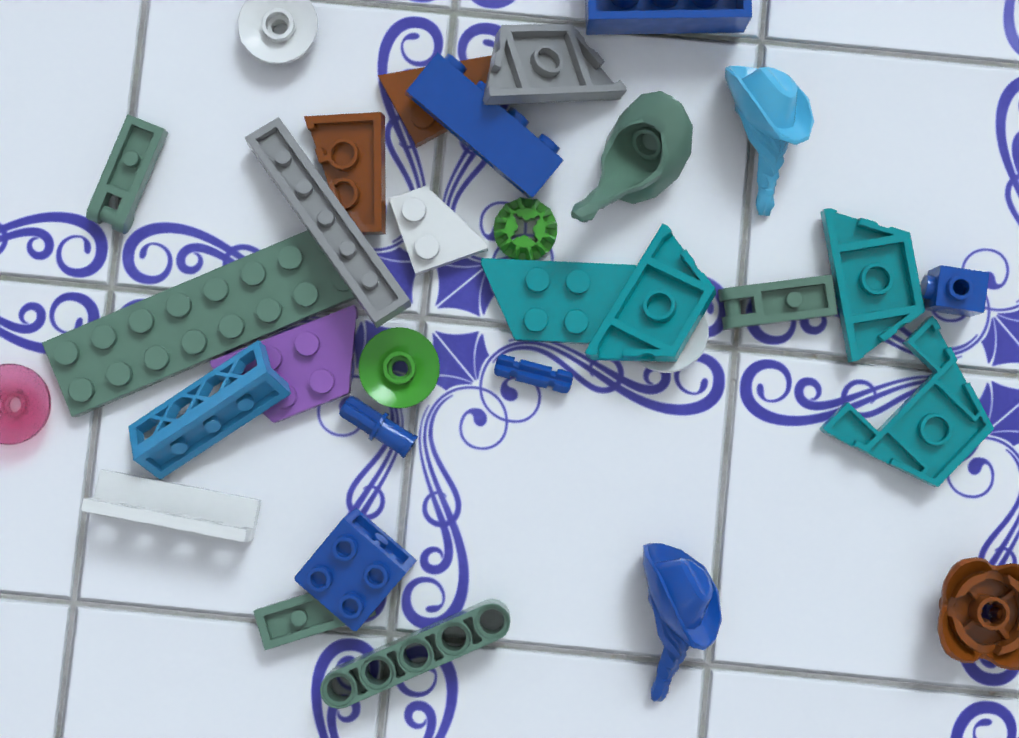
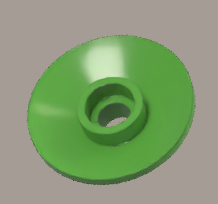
M396 327L381 331L368 341L360 355L359 377L362 386L372 399L384 406L408 408L417 405L431 394L438 382L440 373L438 354L432 343L415 330ZM402 361L407 364L408 371L404 376H396L394 374L393 367L397 362Z

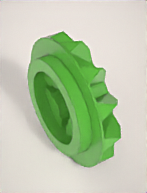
M520 197L517 200L506 203L495 217V241L500 250L512 259L537 260L547 254L555 243L557 222L551 209L538 199ZM515 216L519 220L522 219L525 223L531 220L534 221L537 218L539 219L532 229L534 238L537 241L536 243L526 235L512 240L518 231Z

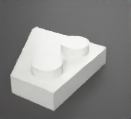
M427 185L389 198L416 276L488 251L486 242Z

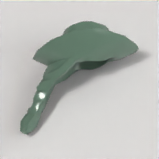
M662 91L641 94L623 111L606 140L601 157L599 184L584 200L574 204L571 211L572 218L578 219L581 222H588L593 220L599 209H604L617 200L636 204L655 198L678 179L691 155L693 125L679 101Z

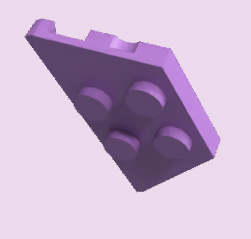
M355 305L260 341L266 346L271 368L288 382L291 391L289 396L263 412L273 423L283 421L351 394V370L355 352L356 319H358V310ZM245 348L210 361L211 367L213 369L217 368ZM256 359L246 365L241 375L257 366Z

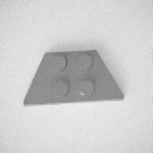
M573 24L501 25L495 36L483 102L484 105L614 100L621 99L627 89L621 80L614 84L601 69L605 61L594 49L586 44L584 37Z

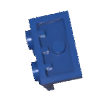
M355 508L340 521L296 574L294 579L352 631H357L417 560L360 510Z

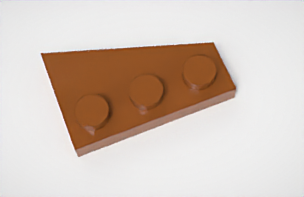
M492 55L460 61L467 68L464 75L475 85L479 80L486 84ZM425 67L378 75L383 88L416 148L448 131L405 95L406 90Z
M382 112L304 116L307 128L311 131L316 146L315 152L319 163L323 167L329 188L363 235L386 234L385 115Z

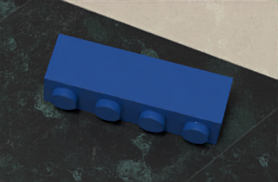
M437 52L406 90L405 95L527 198H533L563 162V159L556 154L560 148L546 135L541 134L539 137H536L526 128L529 121L514 108L510 107L506 111L500 105H484L483 97L486 84L479 80L475 85L464 75L467 68L449 53L444 58Z

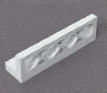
M101 469L98 475L94 498H83L81 511L247 542L254 539L262 500Z

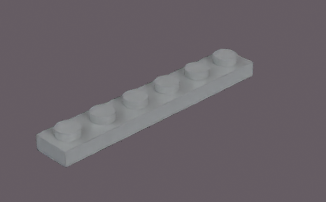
M278 117L246 136L245 140L249 148L375 327H380L411 307L408 296L281 119Z

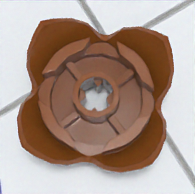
M978 557L962 559L956 562L943 581L942 596L939 600L940 613L937 630L944 652L949 657L962 663H974L978 659H986L1000 668L1019 670V564L991 565L986 559ZM985 604L993 605L989 610L992 616L990 620L981 616L982 608Z

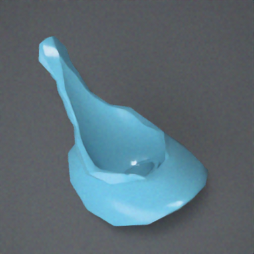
M728 66L725 68V79L735 102V111L742 120L749 141L759 154L757 172L758 194L756 198L758 215L770 216L771 210L775 205L773 195L777 185L776 180L779 178V169L784 163L783 155L788 148V143L797 145L809 140L814 124L810 100L788 74L775 68L759 67L757 69L745 66Z

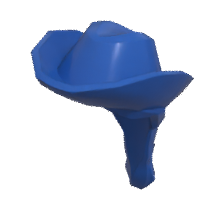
M648 543L643 545V567L649 589L648 601L654 612L658 636L664 645L657 666L656 677L651 687V700L661 702L669 693L672 677L678 671L679 664L687 656L686 651L689 649V646L705 651L716 641L722 622L719 591L704 565L681 549L662 543Z

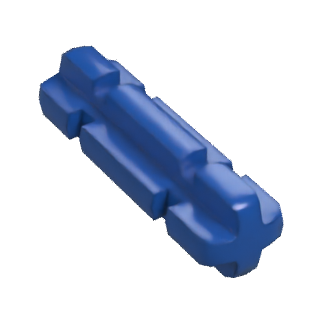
M503 354L497 357L494 374L507 379H510V376L516 378L515 381L545 389L547 386L553 387V391L568 393L571 389L573 374L571 372L558 369L557 372L552 371V367L523 359L520 362L514 361L515 357Z

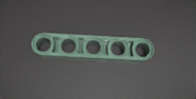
M485 600L333 668L323 679L320 687L321 698L331 708H346L504 637L510 628L511 617L509 609L500 600ZM494 609L503 615L504 622L501 627L490 630L483 626L480 617L486 610ZM451 626L460 627L465 632V642L460 646L449 645L443 637L445 629ZM412 643H420L427 649L428 658L420 663L413 662L407 657L406 647ZM374 660L384 661L389 667V676L385 679L374 678L369 672V663ZM335 677L347 679L351 684V693L346 696L336 694L332 689V679Z

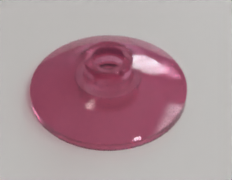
M1 364L0 444H20L36 436L45 426L51 411V396L43 378L31 368L19 364ZM15 397L19 398L21 402V407L17 412H13L10 408V402Z

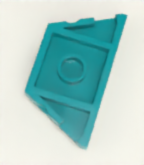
M827 208L823 209L820 214L847 360L850 363L863 358L870 350L881 342L886 341L904 325L924 313L925 308L910 232L894 227H882L877 222L864 218H852L836 213L837 210Z
M662 223L585 351L587 358L606 361L676 362L715 297L716 290L707 276L697 268L694 259L688 251L681 247L667 225Z
M481 258L482 269L486 274L514 340L526 342L590 344L636 268V265Z

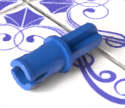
M350 396L340 409V416L369 434V440L377 439L403 458L406 457L418 438L417 435H413L388 419V413L385 412L382 415L354 396Z

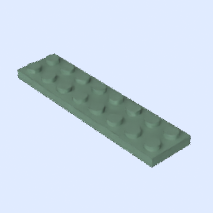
M307 230L44 341L42 345L71 416L79 417L356 298Z

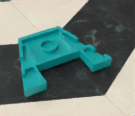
M930 316L917 327L903 344L932 371V374L884 424L876 430L849 402H846L819 429L823 433L933 487H939L994 430V427L970 382L967 383L956 363L958 359L952 348L948 347L939 331L941 329L940 325L933 316Z

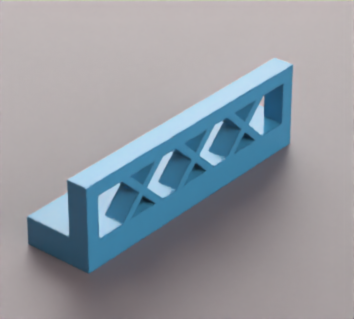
M257 340L128 426L133 460L161 480L291 394L289 384L271 368L266 346ZM256 359L257 366L241 375L246 365ZM223 382L218 392L209 397L213 387ZM190 403L185 414L176 419L181 408ZM157 425L152 436L145 440L144 433Z

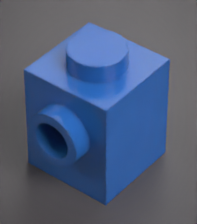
M943 265L929 270L928 274L922 278L920 285L925 310L966 317L984 313L989 272Z

